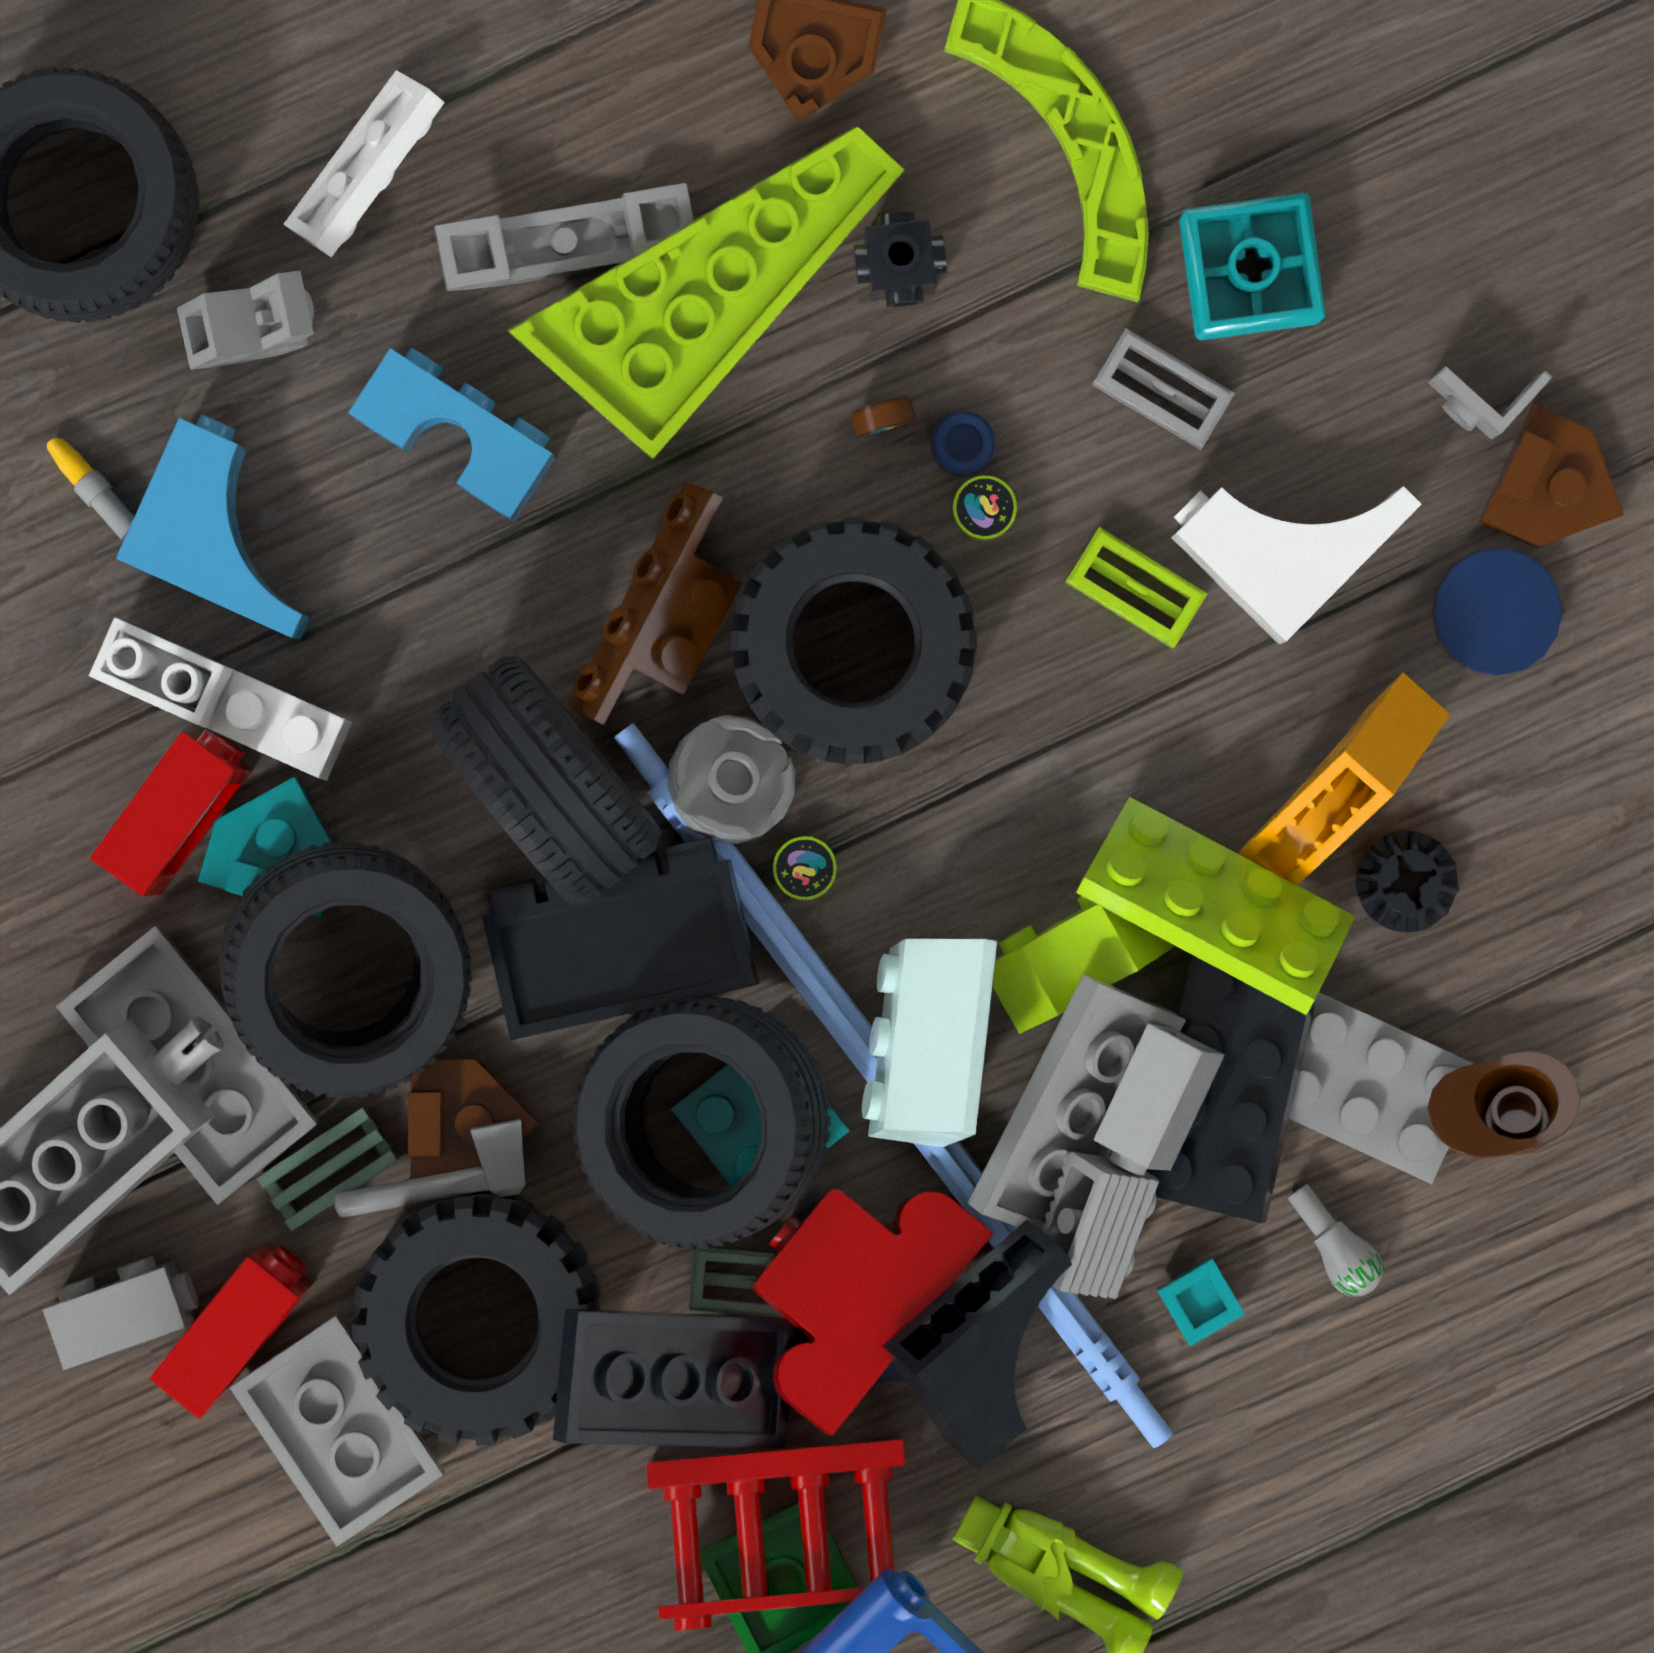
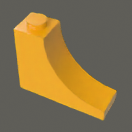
M1402 673L1365 709L1324 761L1245 844L1239 855L1299 885L1396 793L1448 720L1450 714L1406 674Z

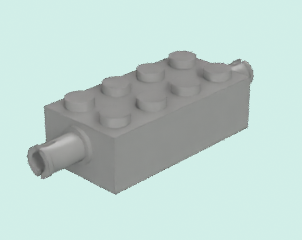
M198 1016L192 1018L188 1025L159 1051L131 1019L100 1037L0 1128V1285L9 1295L40 1274L215 1117L185 1082L195 1070L214 1053H218L224 1046L217 1031L209 1038L206 1037L196 1047L194 1046V1043L212 1027L206 1020Z

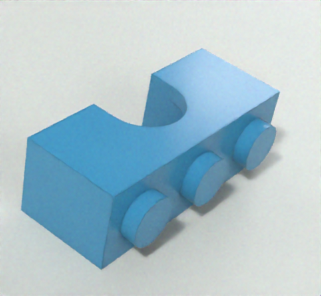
M390 348L348 413L354 419L406 453L410 452L420 435L434 425L448 423L463 428L470 437L472 453L467 467L456 483L463 490L515 523L556 460L554 455L545 449L550 438L519 417L512 427L491 414L497 403L469 384L464 383L459 392L437 379L443 368L415 349L411 348L407 355L403 357Z

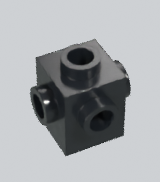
M911 211L892 212L877 216L876 226L865 227V244L853 246L858 284L869 283L871 301L886 299V307H905L924 303L925 294L935 293L936 275L947 274L943 235L931 236L929 219L915 221L914 212ZM908 246L913 252V260L908 265L897 266L889 259V250L892 247Z

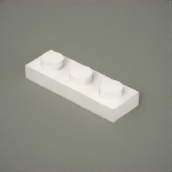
M396 70L290 214L284 225L300 238L332 258L340 245L354 233L357 222L378 193L389 185L395 170L416 141L427 133L433 118L445 102L427 87Z

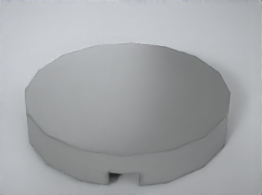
M724 715L701 723L679 742L669 762L668 790L675 811L691 830L706 838L711 837L715 842L739 844L759 838L784 818L794 798L796 771L792 759L787 757L786 751L780 745L782 741L774 736L763 724L752 718Z

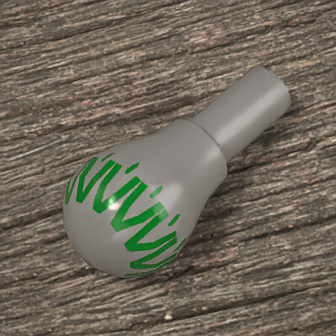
M1308 1184L1287 1199L1316 1236L1314 1243L1321 1253L1326 1273L1332 1285L1342 1294L1352 1297H1359L1373 1292L1382 1280L1384 1273L1383 1261L1378 1251L1367 1241L1351 1232L1342 1221L1336 1222Z

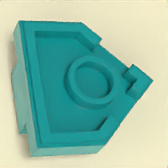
M298 777L289 779L215 820L198 882L243 896L242 892L248 885L250 886L253 883L254 878L258 874L262 875L265 873V868L271 864L275 865L283 856L288 858L293 855L292 852L300 849L301 851L306 850L307 847L312 845L319 847L323 846V843L332 842L334 844L312 807L310 799ZM325 910L313 915L323 917Z

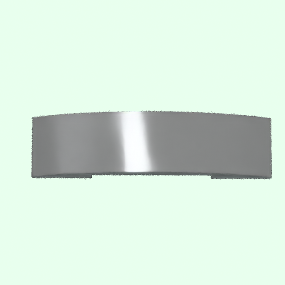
M682 183L624 193L621 198L502 219H499V215L436 225L434 229L446 290L454 291L525 283L615 267L694 221L687 184Z

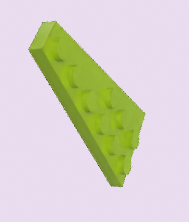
M852 127L507 331L647 456L654 459L897 180L904 169L859 127Z

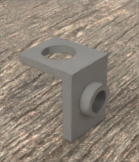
M1446 366L1439 370L1428 383L1447 400L1442 407L1456 423L1468 431H1472L1476 426L1487 437L1493 439L1503 433L1548 383L1552 376L1546 370L1535 376L1501 415Z

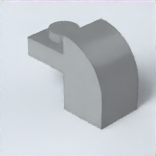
M301 271L277 273L251 288L203 293L177 307L190 370L240 364L285 354L307 346V337L314 334L312 326L314 318L313 302L309 293L304 289Z

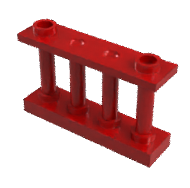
M903 1439L646 1463L648 1489H663V1500L670 1501L679 1604L658 1606L659 1620L673 1618L674 1631L713 1628L712 1615L852 1602L866 1588L832 1590L823 1487L829 1486L828 1474L854 1471L855 1484L861 1483L870 1583L886 1569L895 1571L887 1481L893 1480L892 1468L905 1466ZM790 1477L791 1490L798 1489L807 1592L768 1596L759 1493L766 1492V1479ZM726 1483L727 1495H734L743 1598L704 1602L696 1498H702L701 1485Z

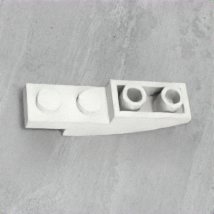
M115 617L89 674L90 677L326 781L352 725L351 721L308 703L301 698Z

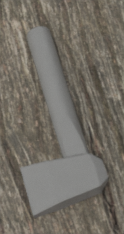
M521 1119L470 1128L482 1166L339 1192L334 1199L337 1214L339 1217L345 1218L489 1190L492 1194L501 1198L518 1195L525 1187Z

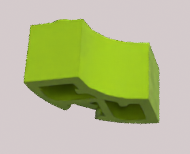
M1080 896L1077 898V901L1082 908L1081 910L1038 934L1035 933L1032 925H1029L998 943L1003 955L995 959L992 987L1018 1033L1021 1034L1065 1012L1083 974L1111 985L1139 971L1174 948L1175 945Z

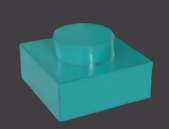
M1211 1257L1156 1288L1189 1346L1194 1345L1245 1315Z

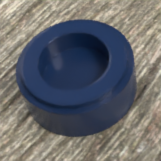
M968 411L949 414L938 423L933 432L931 440L933 457L940 468L951 475L966 477L977 474L988 465L994 454V432L989 423L978 414Z

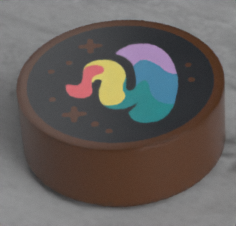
M907 396L892 398L853 411L850 416L856 438L882 434L917 421L912 400L907 398Z

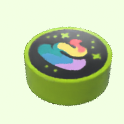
M977 476L966 481L957 491L952 506L953 517L958 528L968 537L980 541L993 540L1002 536L1014 522L1017 512L1016 498L1011 488L1004 481L993 476Z
M802 836L789 840L778 850L774 858L773 874L777 885L785 894L798 900H811L820 897L829 890L836 877L837 865L834 854L825 843L813 837Z

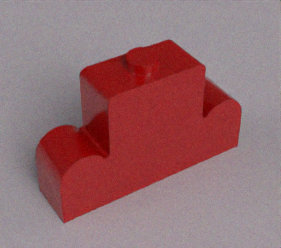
M833 1189L825 1193L802 1221L792 1214L769 1242L777 1250V1253L753 1281V1292L809 1338L808 1343L789 1347L779 1356L774 1366L773 1381L776 1391L784 1401L826 1435H834L892 1362L883 1345L953 1285L993 1235L991 1230L950 1197L939 1192L927 1191L907 1199L899 1206L894 1216V1235L843 1192Z

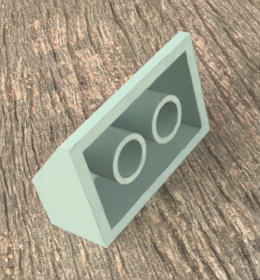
M904 939L891 947L889 954H883L877 973L878 992L885 993L882 1017L875 1018L869 1040L870 1054L877 1056L875 1080L867 1082L862 1100V1116L864 1119H870L868 1137L945 1147L976 1134L997 941L987 939Z

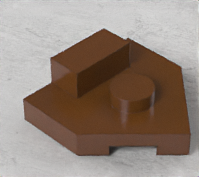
M757 0L748 47L775 85L798 123L874 73L887 8L859 3L856 0Z
M1536 404L1532 405L1478 522L1537 548L1623 516L1624 513L1593 430Z
M437 1058L432 1065L428 1064L425 1066V1071L419 1075L416 1073L412 1076L411 1091L408 1092V1157H411L410 1179L482 1166L470 1128L521 1119L523 1139L540 1121L523 1104H520L477 1058Z

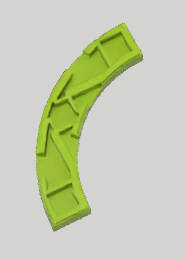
M958 0L944 52L981 66L1019 92L1046 121L1070 163L1081 203L1084 236L1082 262L1077 286L1138 303L1147 263L1149 232L1141 168L1130 135L1116 106L1099 80L1077 54L1069 47H1065L1050 32L1036 24L1037 21L1000 0Z

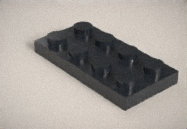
M1191 956L1178 1014L1186 1020L1180 1032L1219 1051L1225 1056L1171 1171L1146 1170L1160 1180L1156 1189L1157 1198L1258 1223H1266L1315 1001L1307 1015H1304L1196 956Z
M565 1308L553 1440L566 1444L785 1448L789 1404L776 1391L773 1373L779 1356L789 1347L795 1346L797 1328L787 1319L775 1317Z

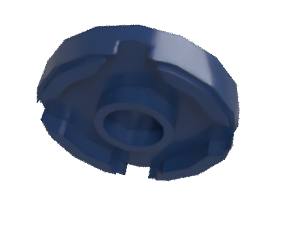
M1495 548L1472 553L1449 568L1437 588L1431 614L1436 638L1451 659L1474 672L1499 676L1522 671L1544 657L1558 635L1562 608L1557 586L1541 564L1522 552Z

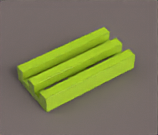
M1100 527L1093 535L1065 581L1066 584L1172 649L1177 645L1208 594ZM1102 546L1189 599L1184 608L1178 607L1097 557ZM1089 568L1172 618L1175 620V623L1169 630L1088 580L1084 575Z

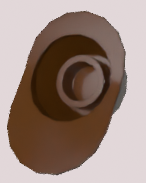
M1525 1051L1461 1067L1444 1075L1432 1089L1427 1109L1432 1129L1441 1142L1455 1152L1476 1159L1498 1158L1510 1154L1523 1155L1533 1153L1565 1134L1577 1118L1581 1097L1577 1080L1565 1064L1548 1054Z

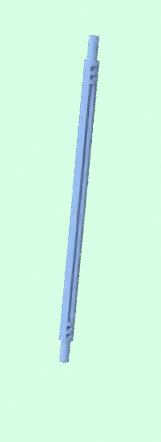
M633 723L616 735L614 740L652 788L647 794L683 841L687 843L705 839L706 837L691 830L675 811L668 790L669 769L636 725ZM713 841L718 861L728 859L732 861L747 925L867 1082L869 1080L874 1081L877 1056L871 1055L869 1051L871 1024L734 844ZM960 1141L945 1147L915 1144L960 1205L993 1232V1235L988 1240L993 1248L1018 1228L983 1215L967 1204L983 1172ZM1051 1286L1039 1303V1309L1095 1383H1097L1108 1400L1111 1402L1116 1399L1153 1448L1163 1444L1173 1435V1431L1136 1384L1140 1377L1128 1364L1124 1356L1078 1296L1071 1292L1067 1294Z

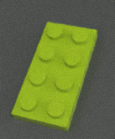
M1131 797L1128 798L1076 892L1304 1015H1307L1356 918L1351 913Z

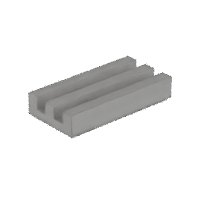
M1127 328L1122 333L1092 384L1094 387L1200 450L1205 445L1235 395L1231 390ZM1128 348L1215 399L1216 401L1212 408L1209 409L1123 358ZM1115 370L1201 420L1203 423L1197 430L1112 379L1111 377Z

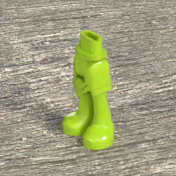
M977 1495L973 1498L952 1538L953 1541L975 1552L976 1555L973 1560L980 1565L987 1558L985 1564L991 1572L1004 1584L1031 1600L1041 1612L1045 1609L1059 1621L1060 1611L1091 1629L1105 1642L1106 1653H1143L1151 1637L1153 1623L1134 1612L1119 1608L1073 1584L1069 1568L1106 1586L1156 1620L1161 1618L1169 1606L1184 1573V1569L1165 1561H1160L1147 1567L1125 1562L1076 1536L1075 1529L1063 1526L1062 1522L1027 1509L1012 1511V1505L1006 1501L999 1508Z

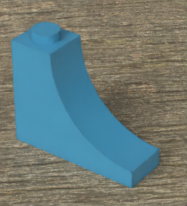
M202 414L196 425L179 418L116 559L284 635L301 640L311 617L291 607L268 587L251 563L239 532L236 513L237 482L247 450L232 442L236 430Z

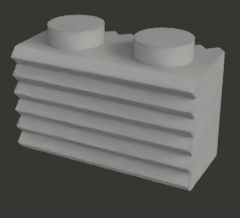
M1070 1152L1066 1155L1068 1164L1062 1166L1063 1176L1058 1178L1059 1187L1054 1190L1055 1199L1049 1202L1051 1211L1045 1214L1047 1223L1041 1225L1042 1232L1064 1249L1072 1263L1052 1286L1067 1294L1071 1292L1076 1295L1080 1293L1086 1296L1089 1294L1095 1297L1099 1295L1106 1299L1107 1297L1117 1299L1124 1278L1130 1274L1134 1267V1250L1145 1219L1155 1209L1156 1189L1160 1180L1147 1171L1142 1176L1125 1170L1109 1160L1110 1157Z

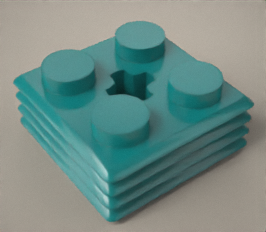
M1290 194L1184 210L1179 223L1194 332L1198 340L1317 325L1323 320L1326 312L1311 203L1308 194ZM1245 252H1253L1257 262H1266L1268 265V270L1260 274L1257 283L1249 282L1247 274H1238L1236 266L1244 260Z

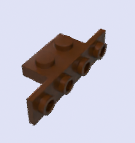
M685 482L680 493L676 494L669 501L663 514V526L652 547L644 552L637 561L633 571L634 581L622 604L615 608L606 620L603 629L604 638L592 661L586 664L576 677L573 688L574 695L568 707L604 725L633 669L684 695L743 583L693 555L723 497L707 489Z

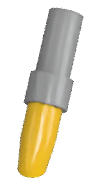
M54 438L48 441L47 449L62 473L75 486L74 491L88 507H93L123 541L135 516L112 491L113 486L99 470H94L66 440Z

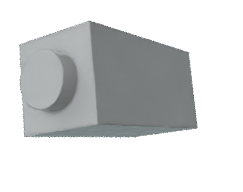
M1148 1023L1094 1137V1141L1113 1150L1109 1160L1132 1173L1144 1176L1147 1169L1171 1171L1225 1055L1172 1027Z
M149 1256L117 1268L120 1280L96 1288L93 1277H89L56 1289L59 1301L50 1304L42 1310L63 1370L184 1329L194 1322L191 1310L198 1308L199 1304L189 1274L187 1272L178 1274L174 1261L156 1266L154 1257Z

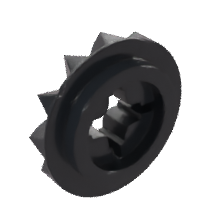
M1399 831L1388 834L1374 842L1360 860L1356 873V890L1359 901L1365 912L1376 923L1387 929L1405 933L1427 930L1449 914L1455 896L1459 891L1456 862L1451 858L1441 842L1417 831ZM1399 855L1402 862L1406 863L1412 872L1432 871L1433 875L1426 877L1425 882L1417 886L1419 895L1416 898L1419 904L1417 908L1414 901L1410 900L1405 892L1394 893L1390 891L1384 894L1382 889L1391 886V882L1399 878L1397 868L1400 866L1397 859Z

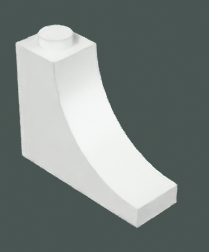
M1403 486L1394 491L1381 504L1359 516L1326 524H1296L1262 515L1234 499L1221 487L1210 499L1200 490L1173 517L1182 527L1171 538L1278 644H1282L1288 641L1418 509L1421 503Z

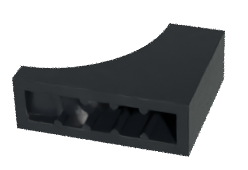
M1028 1220L1021 1224L883 1345V1348L944 1440L978 1470L983 1468L1027 1429L1020 1416L1015 1396V1368L1019 1347L1037 1306L1051 1286L1072 1265L1064 1249Z

